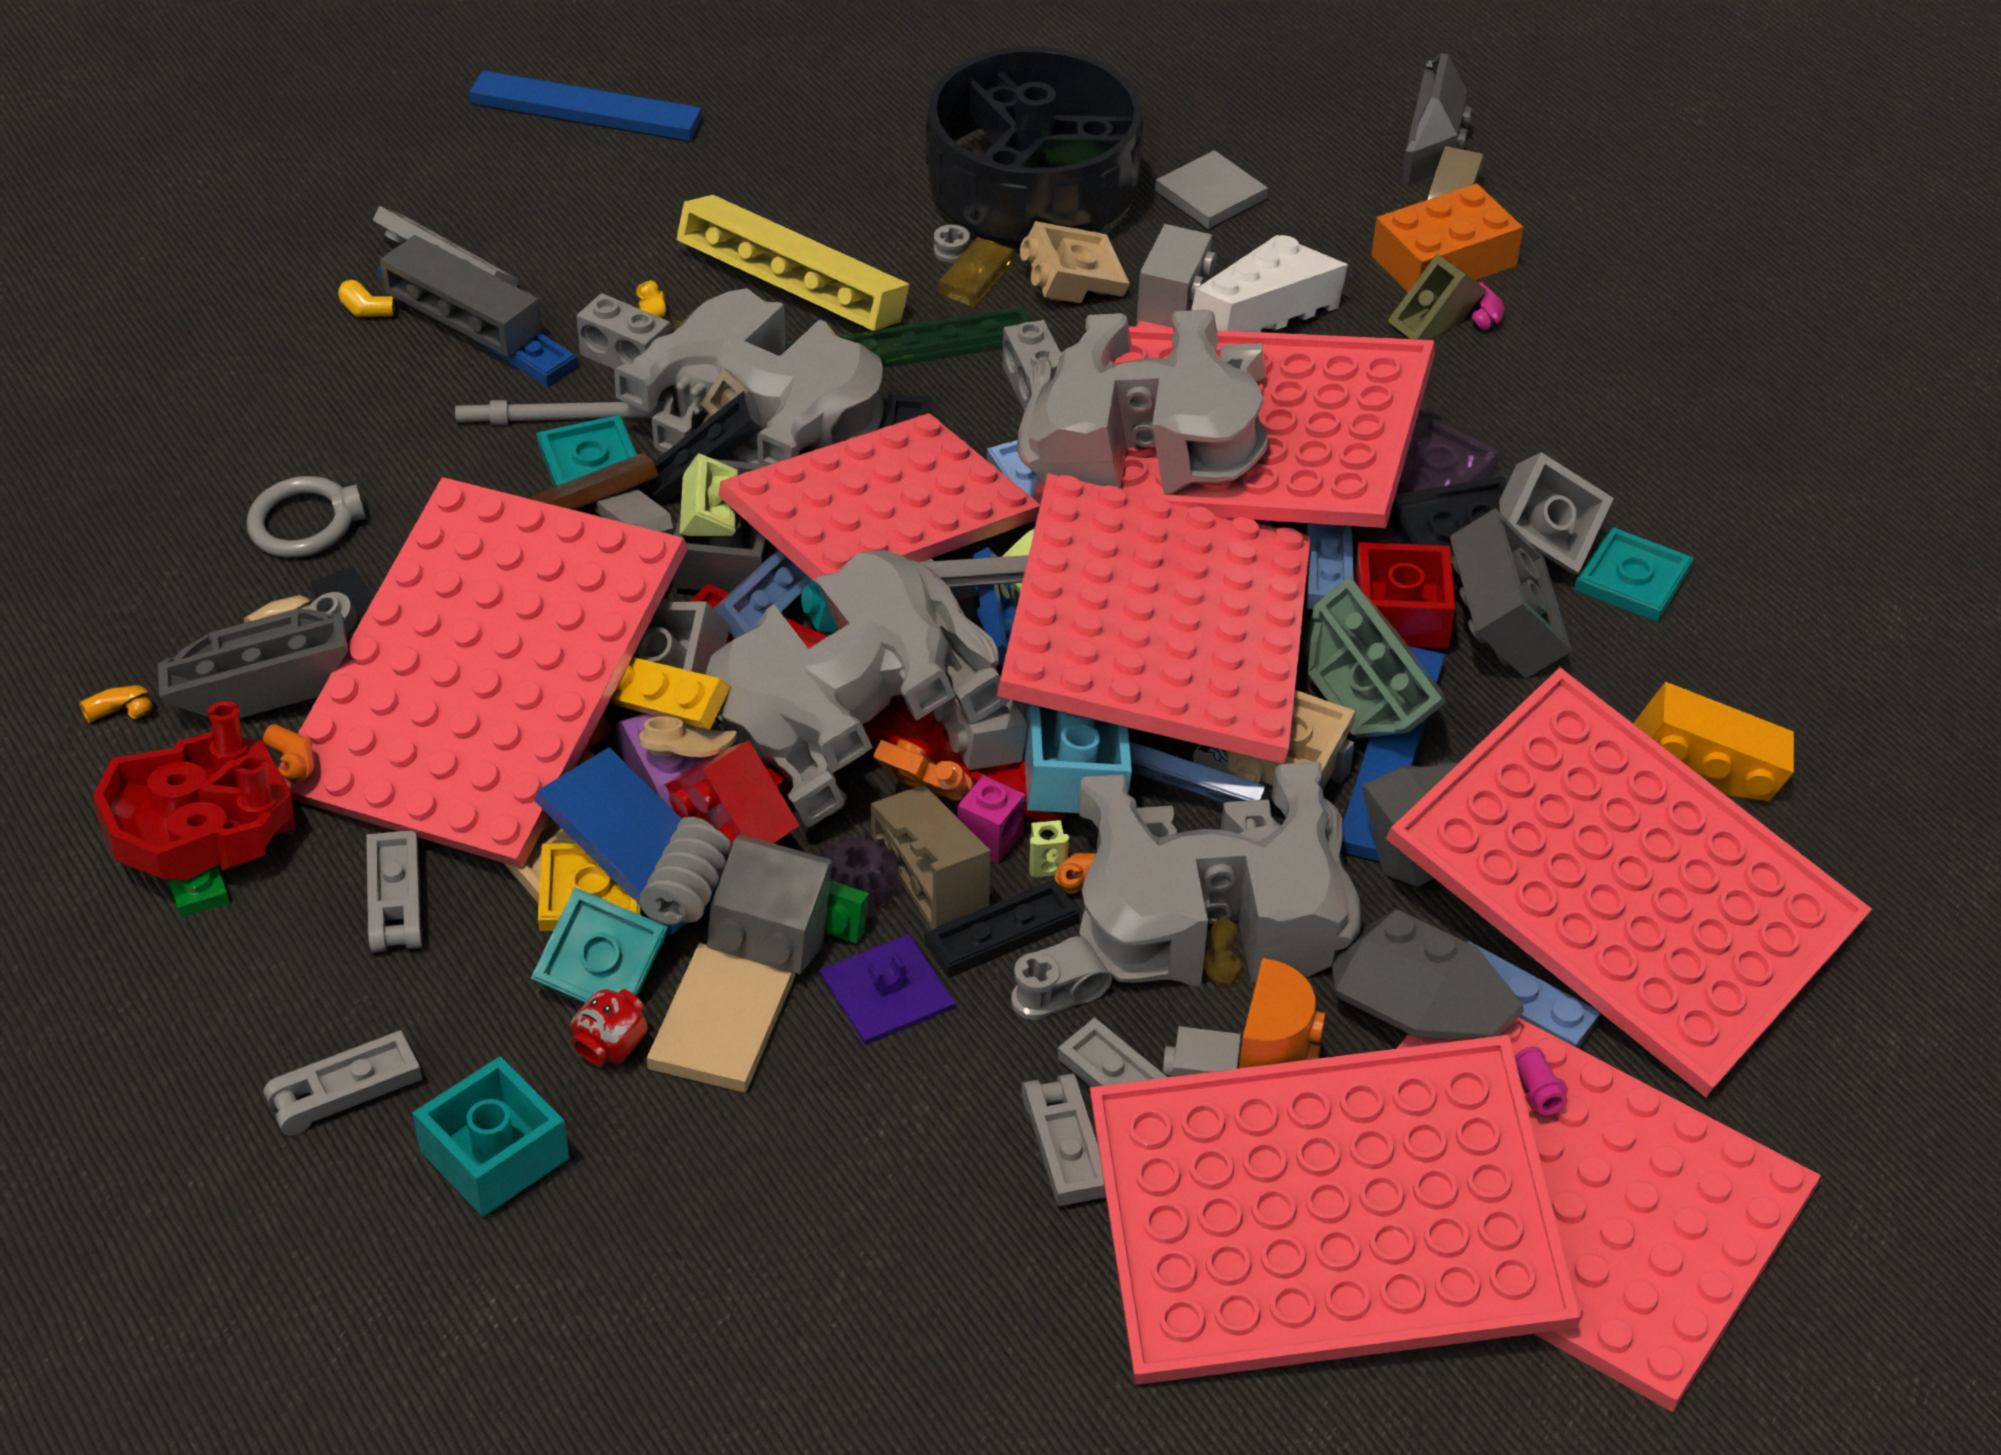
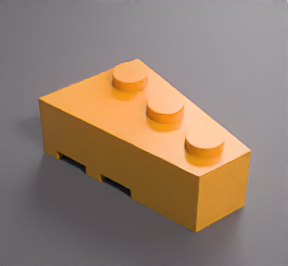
M1666 681L1633 723L1724 795L1770 801L1794 773V731Z

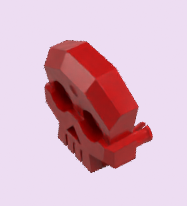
M222 701L208 708L207 713L212 732L179 740L174 748L111 759L93 794L98 823L115 861L159 878L188 880L218 864L221 870L224 871L265 856V848L274 834L295 830L291 793L263 741L247 739L242 736L239 718L240 710L236 703Z

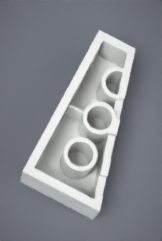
M1276 235L1196 288L1192 310H1210L1214 312L1216 328L1220 331L1261 332L1262 328L1278 330L1286 327L1288 319L1298 316L1302 320L1314 317L1318 308L1323 307L1327 311L1337 309L1348 264L1299 244L1293 237Z

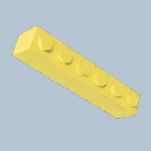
M715 195L684 202L676 240L872 331L901 322L910 286L909 283Z

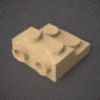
M1035 221L1029 235L1021 243L1020 257L1023 261H1028L1032 267V284L1040 287L1044 297L1053 301L1081 303L1087 291L1098 295L1110 294L1123 297L1130 285L1107 234Z
M1295 690L1289 750L1284 764L1320 762L1322 771L1321 789L1323 790L1335 769L1336 755L1354 725L1356 710ZM1229 751L1228 770L1233 771L1236 777L1255 783L1262 781L1273 785L1275 768L1281 763Z

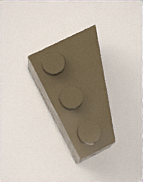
M924 784L871 803V836L931 930L989 907L990 894L994 892L990 876L991 850Z

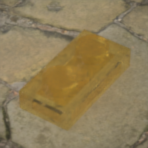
M977 237L939 280V295L975 307L1013 263V249Z

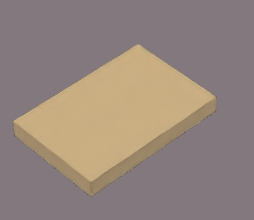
M699 943L649 1051L647 1068L746 1093L792 986L795 973L707 948L706 944Z

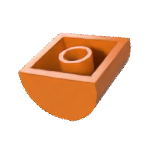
M1262 958L1242 1038L1239 1069L1319 1059L1321 1045L1310 1042L1320 1044L1326 1013L1315 1011V994L1310 983L1299 971L1285 963Z

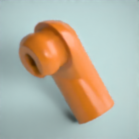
M277 724L270 725L264 733L263 743L265 746L284 754L280 758V760L284 761V767H278L281 776L294 782L305 780L313 770L311 741Z

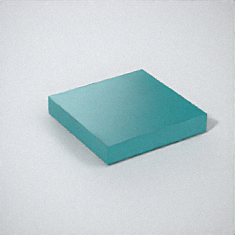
M621 415L536 433L537 444L554 487L637 455Z
M1610 527L1577 577L1574 590L1659 622L1691 570L1693 557Z
M574 887L531 976V980L533 983L582 1004H585L595 991L601 989H609L615 992L625 989L637 997L668 933V927Z

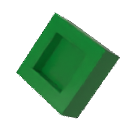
M218 865L188 880L168 879L180 918L230 903Z
M830 880L825 933L857 944L865 934L870 893Z

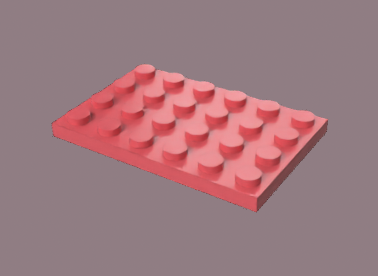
M930 413L720 481L718 494L722 500L815 583L817 577L837 572L859 552L886 550L904 556L908 560L922 562L1037 520L1040 504L1022 488L1018 487L993 464L984 459Z

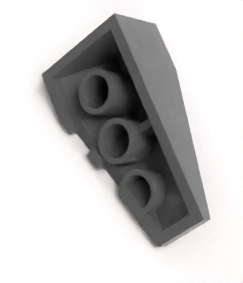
M1443 762L1438 763L1437 766L1399 767L1361 786L1383 874L1417 887L1434 879L1429 873L1386 840V836L1390 828L1458 763Z

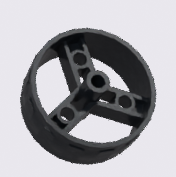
M1016 47L996 50L970 58L955 66L938 81L930 96L926 122V165H928V181L931 193L940 207L957 222L977 232L999 239L1022 242L1029 235L1035 221L1091 232L1097 231L1116 220L1130 206L1136 194L1140 173L1143 131L1142 106L1138 94L1128 80L1112 67L1092 57L1068 50L1046 47ZM982 129L995 144L982 157H979L963 149L956 141L975 130Z

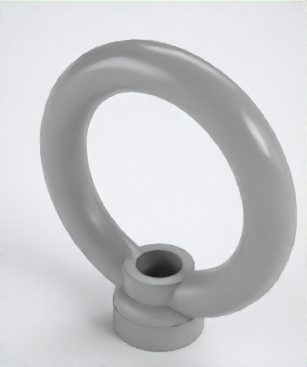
M299 476L278 482L257 497L247 515V531L254 544L268 554L282 558H302L320 553L333 546L344 536L351 522L366 519L357 484L343 488L336 482L323 477ZM299 494H318L332 501L335 516L332 522L316 535L300 540H283L272 536L265 528V519L268 512L277 503L286 498Z

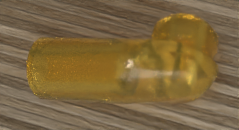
M1219 918L1215 921L1206 935L1203 968L1208 977L1218 983L1231 982L1241 969L1240 959L1238 958L1233 961L1231 958L1233 952L1227 950L1237 935L1238 930L1233 922L1225 918Z

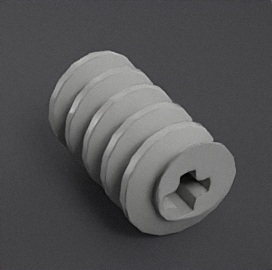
M683 817L678 823L677 829L670 837V843L663 850L662 857L656 863L654 872L649 876L647 885L640 893L639 903L645 914L651 920L665 925L698 921L704 913V907L711 900L712 892L719 884V878L722 876L732 849L730 840L722 832L716 830L712 824L703 819Z

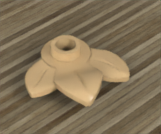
M659 716L644 722V730L639 734V743L642 747L649 749L650 753L655 756L678 754L702 758L717 755L720 751L729 748L737 738V731L708 730L685 724L676 717Z

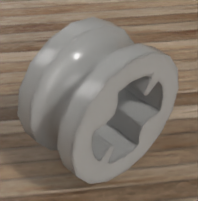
M944 225L936 229L934 232V255L936 258L947 263H957L966 259L970 253V233L968 230L959 225Z

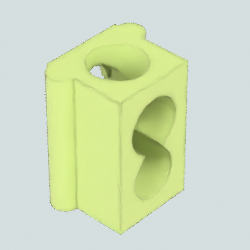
M1061 820L1031 823L1029 875L1033 877L1055 876L1057 869L1068 859L1069 836L1063 834ZM1046 829L1054 832V835L1049 840L1040 837L1042 831Z

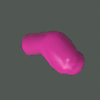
M1479 282L1480 285L1486 288V291L1477 301L1476 305L1480 309L1472 314V319L1482 331H1486L1492 324L1495 323L1497 325L1502 320L1505 307L1502 300L1483 282Z

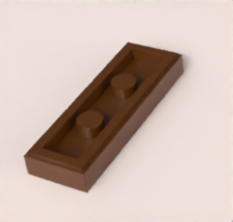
M641 453L527 497V499L576 510L653 480L659 475L654 461L645 453Z

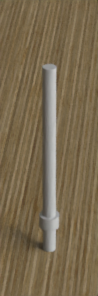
M490 400V405H456L455 417L456 423L490 422L491 426H508V422L597 420L621 415L622 419L652 418L658 412L663 411L664 401H657L656 407L648 413L625 402L508 404V400Z

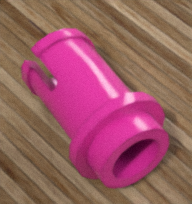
M1528 1047L1518 1052L1514 1057L1519 1076L1528 1091L1527 1102L1530 1108L1542 1115H1551L1560 1111L1567 1103L1568 1088L1563 1080L1555 1077L1545 1059L1543 1051L1539 1047Z

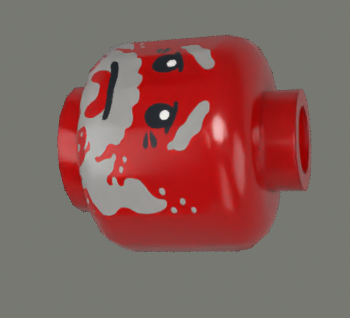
M609 989L595 991L571 1020L570 1029L573 1035L571 1044L580 1056L595 1066L602 1067L605 1063L609 1065L621 1064L647 1033L648 1025L642 1014L644 1010L643 1003L633 993L625 989H621L619 992Z

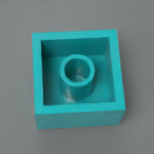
M501 1056L412 1112L419 1151L482 1217L569 1159L565 1120Z

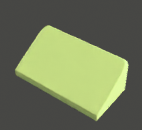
M697 454L683 475L680 534L686 536H733L736 532V511L722 500L718 494L720 481L737 476V469L705 455Z

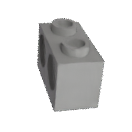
M603 293L598 295L576 315L580 355L612 369L623 364H631L634 358L642 355L656 338L671 334L669 321Z
M1044 320L1025 322L1003 328L1002 367L1024 411L1032 394L1029 372L1042 359H1049V353L1060 352Z

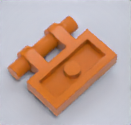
M899 739L897 745L880 740L873 758L896 781L912 788L924 784L937 798L941 796L955 803H960L975 785L973 780L955 762L941 761L936 763L924 756L925 750L905 740Z

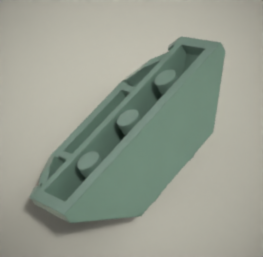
M1350 576L1313 606L1312 619L1315 623L1310 641L1308 674L1329 702L1356 710L1354 725L1350 730L1356 739L1409 733L1446 703L1442 690L1395 628Z

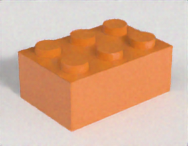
M1476 183L1376 217L1371 256L1407 292L1410 291L1436 254H1439L1473 280H1478L1517 266L1523 226Z

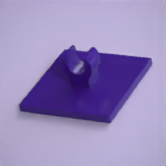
M910 934L819 969L820 976L864 1045L956 1008L955 1001Z

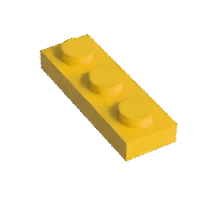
M632 657L608 704L658 717H676L685 724L710 730L731 687L717 677Z

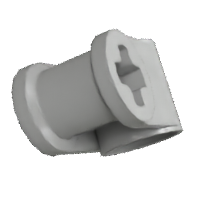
M1080 936L1071 937L1060 944L1034 953L1025 954L1018 959L1014 969V977L1018 985L1012 991L1011 1005L1013 1010L1025 1019H1044L1051 1014L1073 1006L1097 1000L1110 988L1112 976L1087 939ZM1030 967L1029 978H1027V977H1028V968Z

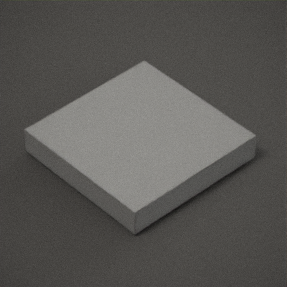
M1215 150L1156 179L1155 185L1156 192L1208 229L1267 199L1268 187Z

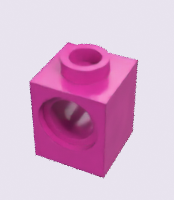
M983 775L958 805L957 818L991 850V861L997 864L1002 861L1024 833L1025 794Z

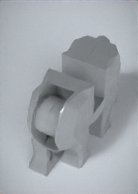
M747 288L729 291L707 300L697 307L675 332L656 338L642 355L634 358L631 364H623L614 369L616 398L650 413L656 407L658 397L664 390L663 411L658 412L652 417L653 443L655 448L663 453L692 432L707 417L709 412L701 403L723 368L730 370L753 392V399H755L762 429L750 441L743 443L723 460L774 464L879 429L883 418L884 404L881 394H879L882 384L883 366L879 356L861 344L838 337L829 325L820 319L786 350L784 304L780 302H766Z
M1210 310L1175 311L1172 314L1174 334L1171 341L1173 350L1167 358H1142L1123 362L1115 366L1114 362L1118 357L1131 351L1132 343L1127 316L1123 313L1088 315L1086 318V333L1077 344L1065 349L1063 352L1049 353V359H1042L1029 372L1032 394L1018 430L1017 452L1019 458L1025 466L1036 472V475L1044 484L1049 473L1057 476L1069 475L1083 482L1100 486H1116L1121 489L1127 448L1151 447L1156 448L1164 494H1173L1191 484L1222 486L1246 473L1262 457L1267 449L1268 434L1261 424L1258 415L1263 405V397L1257 382L1262 381L1266 375L1263 343L1221 345V359H1219L1215 351L1218 347L1219 339L1214 312Z
M886 550L859 552L837 572L817 577L815 581L836 623L838 631L809 649L778 608L772 605L767 608L760 621L750 631L722 646L710 657L706 675L720 678L731 687L718 715L722 717L724 731H737V738L732 746L749 740L762 762L780 769L787 781L793 784L788 797L806 827L813 826L843 807L844 800L836 785L833 772L873 748L862 724L871 720L890 703L893 696L903 695L910 713L916 720L956 696L963 714L969 722L974 724L1009 701L1007 698L996 696L1000 676L993 668H996L999 663V652L993 638L962 615L957 600L948 585L932 569L915 560H908L904 556Z
M1320 762L1279 764L1275 768L1272 797L1274 805L1280 808L1285 815L1286 820L1282 825L1278 824L1271 817L1269 800L1235 801L1223 803L1221 830L1199 829L1177 833V829L1173 825V806L1137 808L1136 800L1127 794V780L1123 774L1088 776L1080 779L1079 815L1094 822L1098 828L1097 853L1090 865L1082 888L1085 911L1079 935L1088 940L1114 979L1119 982L1131 983L1169 979L1183 982L1192 987L1201 986L1208 923L1219 924L1233 921L1239 922L1251 982L1257 981L1262 958L1285 963L1299 971L1305 978L1333 965L1340 950L1347 948L1360 934L1363 919L1359 895L1339 856L1342 842V816L1330 801L1325 798L1323 799Z

